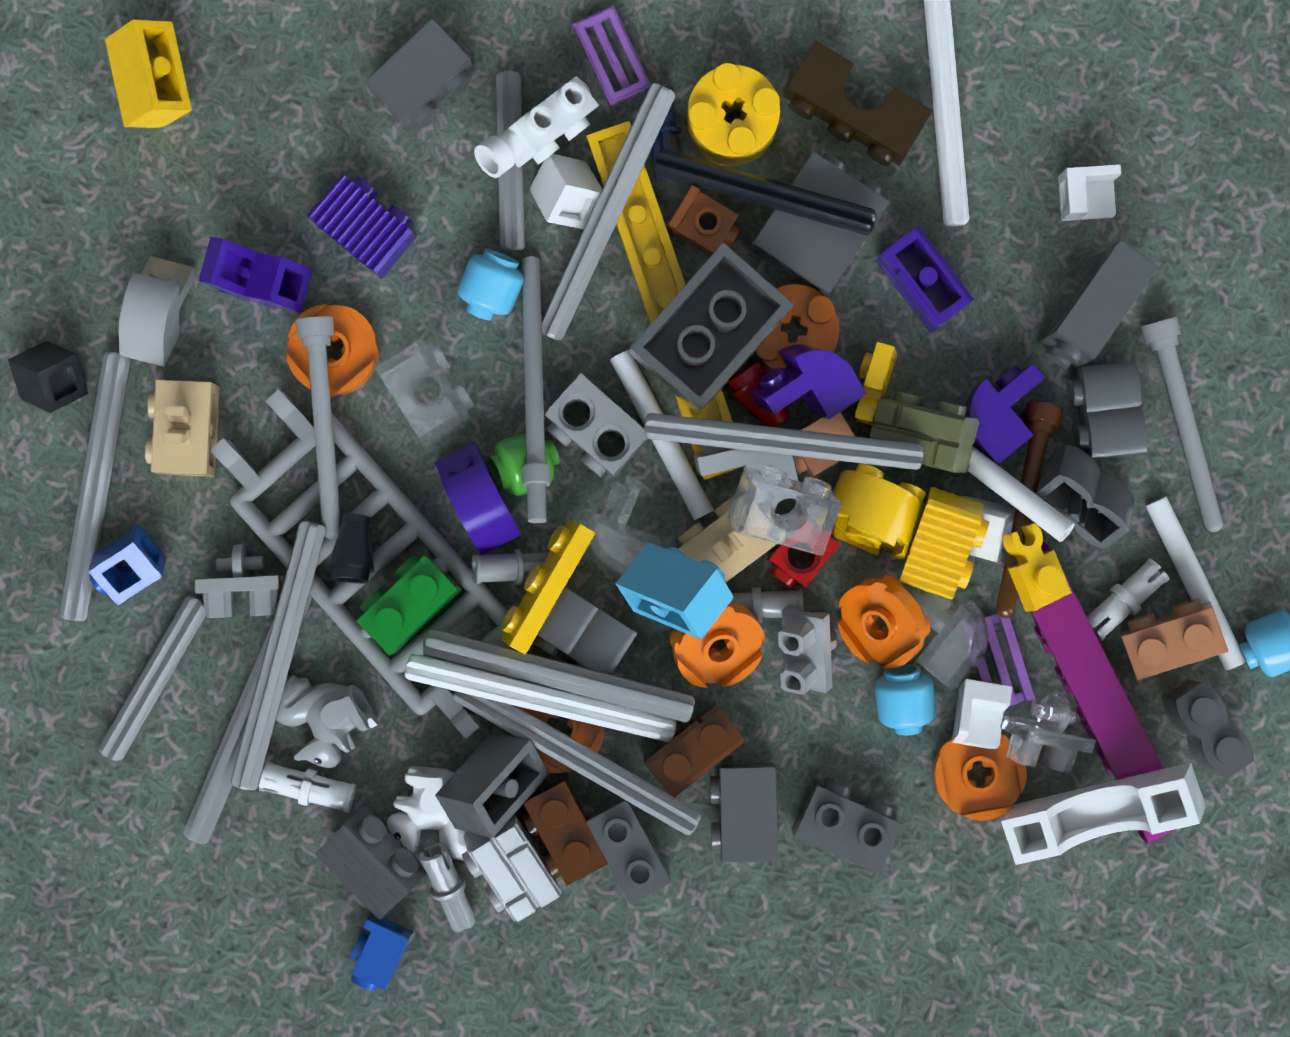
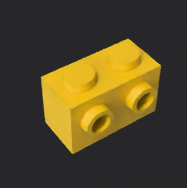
M131 20L105 38L124 127H164L192 111L173 22Z

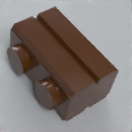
M714 702L676 732L672 740L664 742L661 748H656L646 756L644 764L666 792L676 797L743 744L745 739Z

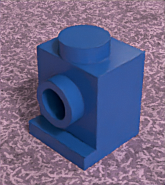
M139 524L131 527L129 533L92 556L88 570L89 577L94 587L101 594H108L119 605L161 578L166 558ZM124 559L130 566H124L120 561Z
M371 913L363 926L364 929L371 933L370 935L361 933L350 956L351 959L357 961L351 974V981L367 990L376 991L377 987L386 990L413 931L385 918L379 920Z

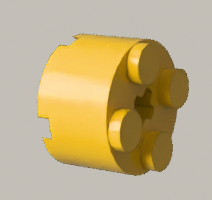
M724 63L698 81L690 95L687 129L695 149L708 161L722 166H739L757 160L767 151L774 139L780 118V98L770 81L760 72L746 66ZM734 109L741 112L740 119H734L731 124L725 121L726 113H731Z
M858 463L855 471H842L821 517L820 526L824 529L832 524L834 529L831 535L866 552L878 556L880 549L883 548L893 551L890 559L904 560L926 506L923 502L926 495L925 491L909 483L902 482L898 486L884 480V473L868 464Z

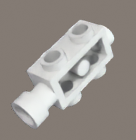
M576 76L513 123L498 137L490 136L476 146L474 151L475 158L482 170L494 178L500 177L512 168L514 163L520 168L533 158L539 165L560 148L555 140L564 134L570 141L588 127L590 123L586 116L599 105L592 97L589 87Z

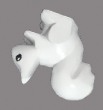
M410 766L408 773H405L404 780L407 784L413 786L412 796L402 795L396 797L393 806L404 812L392 814L387 820V828L391 834H394L396 840L401 841V844L413 853H415L418 847L422 830H438L439 841L447 845L451 858L463 860L462 853L467 851L463 837L466 831L454 828L435 796L454 775V772L448 769Z

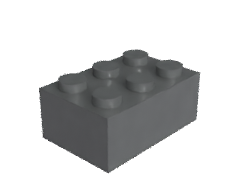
M723 242L630 347V355L699 415L790 313L794 304Z

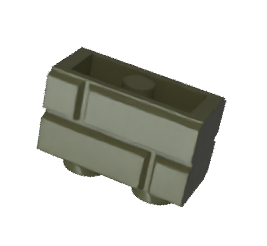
M900 391L896 392L895 399L880 397L875 411L874 426L871 429L870 438L919 444L923 446L922 465L950 472L966 473L973 451L972 445L975 443L979 426L977 418L965 416L967 407L939 401L937 409L922 406L923 396Z

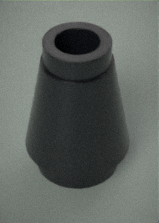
M361 514L343 515L328 567L332 569V580L354 584L369 582V574L374 572L371 518L369 516Z

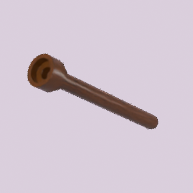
M1046 402L1027 403L1023 423L1034 436L1029 439L1021 483L1036 495L1048 438H1052L1054 431L1060 429L1063 414L1062 408ZM1015 508L1011 533L1017 532L1021 543L1024 545L1025 535L1021 527L1032 524V520ZM1008 552L996 604V612L1002 618H1009L1013 615L1018 596L1008 570L1017 565L1018 562L1016 557Z

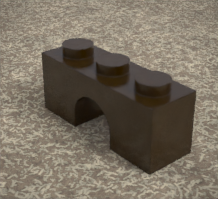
M815 40L786 88L784 98L790 101L789 108L805 119L811 120L813 116H816L828 123L827 130L841 141L850 143L854 139L868 147L866 153L874 161L884 166H890L891 162L900 166L933 110L896 88H893L886 101L875 109L863 110L855 107L849 102L844 91V84L853 69L854 63Z

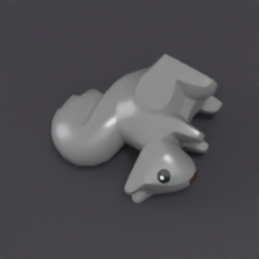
M295 675L287 677L276 721L290 727H296L308 722L314 736L310 742L294 755L295 760H307L318 766L333 768L341 761L340 749L347 753L357 747L351 730L357 728L359 731H366L379 724L363 691L355 685L344 686L333 682H324L311 686L306 677L297 678Z

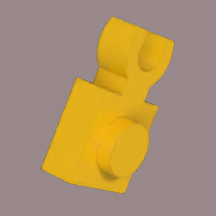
M877 342L874 353L866 352L859 378L865 380L863 386L866 395L860 398L855 414L857 422L874 426L873 420L880 397H885L898 354L894 346Z
M1036 523L1021 527L1025 535L1024 545L1021 543L1017 532L1002 536L1006 551L1015 556L1018 562L1017 565L1008 570L1025 612L1036 611L1072 593L1055 550L1042 552L1043 535Z

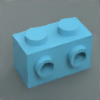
M650 542L645 545L615 583L634 612L700 640L734 598L723 580L725 574L716 564L709 560L699 562L687 557L675 547L669 546L665 549Z

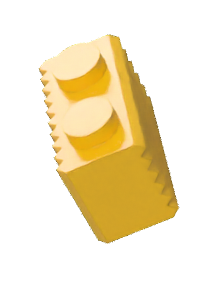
M931 487L925 502L926 506L904 561L899 582L952 600L957 587L966 589L974 563L967 561L972 546L981 548L990 521L982 519L984 504L981 502H975L972 499H966L963 496H957L954 493H948L945 490Z

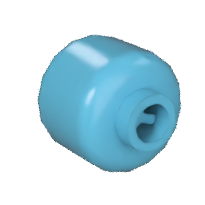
M485 249L483 254L472 255L468 260L457 291L461 299L468 303L466 311L476 317L489 321L492 319L493 314H509L515 305L524 282L523 274L517 269L519 262L491 249Z
M1278 610L1249 622L1245 627L1247 641L1240 643L1239 646L1250 669L1260 666L1262 672L1269 677H1275L1290 671V614L1284 610Z
M905 664L895 669H885L884 675L875 682L877 718L884 726L895 729L896 734L905 736L918 734L923 730L922 726L930 723L936 717L933 678L926 672H922L921 667L918 665Z

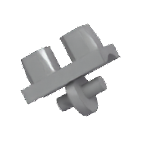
M234 544L231 558H217L216 560L217 572L232 571L233 578L195 580V594L203 593L207 618L235 617L234 592L249 591L250 616L275 615L285 576L248 577L249 570L264 569V557H248L245 544Z
M788 605L782 610L783 629L778 632L779 648L784 652L785 670L780 673L781 688L784 691L801 695L809 690L827 693L833 687L831 651L837 646V634L830 629L829 613L805 612L799 610L796 606Z

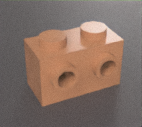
M1200 599L1189 600L1173 606L1174 613L1156 618L1154 613H1150L1127 622L1129 627L1122 629L1121 635L1137 680L1229 652L1210 601L1201 604Z

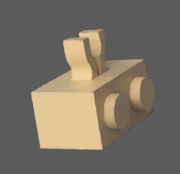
M156 380L155 391H150L147 406L149 418H154L153 436H148L145 445V459L147 464H151V472L164 475L215 477L216 457L210 449L217 444L220 386L212 382Z
M736 494L714 510L719 518L704 529L700 522H698L677 538L682 544L678 549L687 557L699 562L709 560L716 564L725 574L723 579L725 583L783 540L750 495L740 501Z

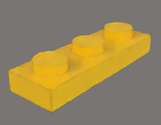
M570 519L565 526L560 525L554 531L548 542L547 548L551 551L542 566L537 565L530 572L524 585V589L527 590L518 607L514 605L510 608L502 621L501 630L504 632L500 639L508 646L526 655L593 539L595 532Z

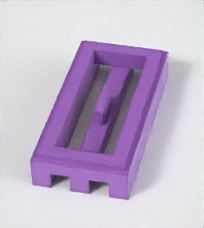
M614 5L572 24L610 107H614L626 99L629 100L641 92L644 93L651 84ZM609 19L638 80L637 83L630 85L601 22ZM593 27L621 86V90L614 92L586 32V29Z
M996 613L962 624L979 680L992 683L976 633L977 629L983 628L1000 684L1012 687L1009 706L1035 699L1010 617L1002 618ZM1000 623L1021 690L1019 693H1014L993 624Z

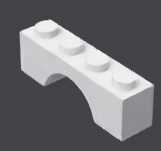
M1186 763L1013 804V807L1005 814L1001 823L1015 865L1061 855L1080 843L1115 832L1144 830L1151 834L1197 825L1200 824L1206 806L1192 764Z

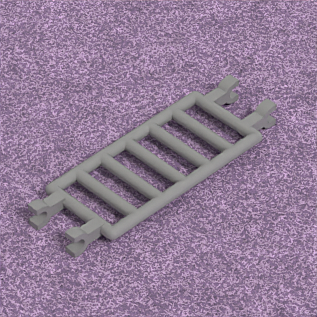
M278 389L265 402L296 434L297 438L259 472L254 469L230 440L227 441L225 438H222L210 451L242 484V487L231 496V506L280 562L288 568L293 547L286 541L283 535L320 503L319 480H317L271 522L252 502L316 446L314 423L312 424L285 392ZM332 414L334 443L346 455L336 464L338 486L358 469L376 489L349 514H361L372 518L386 504H389L406 523L373 553L374 572L369 574V580L413 541L419 538L436 557L434 561L446 573L449 571L466 590V593L392 659L360 626L356 618L343 605L365 584L340 582L330 590L315 573L310 595L414 713L424 715L437 705L463 737L467 739L482 724L468 708L455 702L452 690L430 685L421 693L410 680L405 678L404 672L407 661L411 654L424 655L423 644L429 629L450 632L478 606L497 625L481 641L512 649L500 639L504 632L501 630V624L508 610L483 582L480 584L474 583L471 568ZM324 538L317 566L332 553L336 539Z

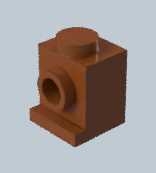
M693 185L668 226V232L710 257L723 242L731 249L741 229L735 226L739 218L737 213L700 192V189ZM703 216H712L717 223L715 228L712 230L703 229L699 224V220Z

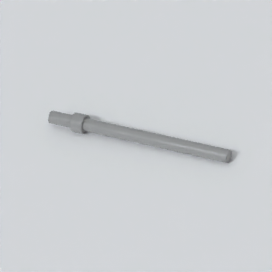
M529 256L522 259V274L524 277L522 287L526 464L522 466V486L527 488L528 522L544 523L547 521L546 487L550 486V466L545 464L540 259Z

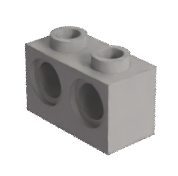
M582 373L577 376L544 413L545 417L551 422L546 430L565 447L573 441L585 452L580 460L599 477L608 472L614 478L648 440L644 435V428ZM580 402L590 409V418L582 426H572L564 419L565 410L572 403ZM609 432L619 434L625 441L623 451L614 457L605 456L598 449L600 438Z

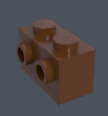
M567 776L532 794L523 803L527 810L521 813V817L533 838L538 835L541 836L548 850L542 856L554 879L562 876L566 886L608 865L586 823L587 814Z

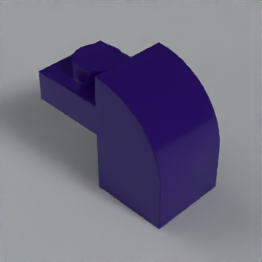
M210 237L198 281L218 288L219 292L237 298L301 313L313 269L282 256L255 252L226 239Z
M806 344L791 345L778 351L786 367L775 368L767 372L760 378V385L749 392L758 408L772 414H776L803 396L811 412L826 419H831L866 395L854 370L846 360L833 352Z
M1034 363L1023 371L1017 365L1011 368L995 382L1000 388L999 391H996L987 379L983 380L971 391L965 403V407H967L965 416L977 418L979 421L973 446L997 465L1034 436L1011 409L1015 402L1045 378Z
M475 442L434 462L442 479L441 483L480 555L522 535Z

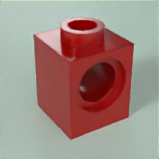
M803 515L768 557L767 560L774 565L769 573L790 589H792L795 583L802 588H806L840 544ZM796 542L806 544L812 552V560L804 569L793 567L788 560V550Z

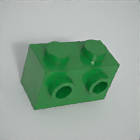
M412 556L394 573L398 581L386 593L379 588L360 606L365 613L357 622L388 655L397 653L462 590L431 556H424L420 560Z

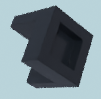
M46 341L8 359L20 398L48 413H52L88 394L77 354Z

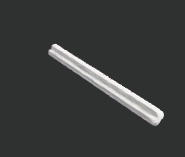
M924 0L943 223L945 226H961L969 221V208L950 0Z
M411 654L405 668V678L408 680L664 742L672 740L676 730V720L422 655Z

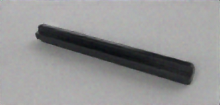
M661 149L655 160L654 170L659 176L859 234L870 235L876 222V211L872 208L667 149Z

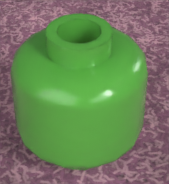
M526 431L496 442L493 455L488 457V465L491 475L501 491L507 490L514 496L527 494V488L522 486V466L526 464ZM551 439L545 440V464L550 466L551 484L554 478V466L558 465L560 460L554 443Z

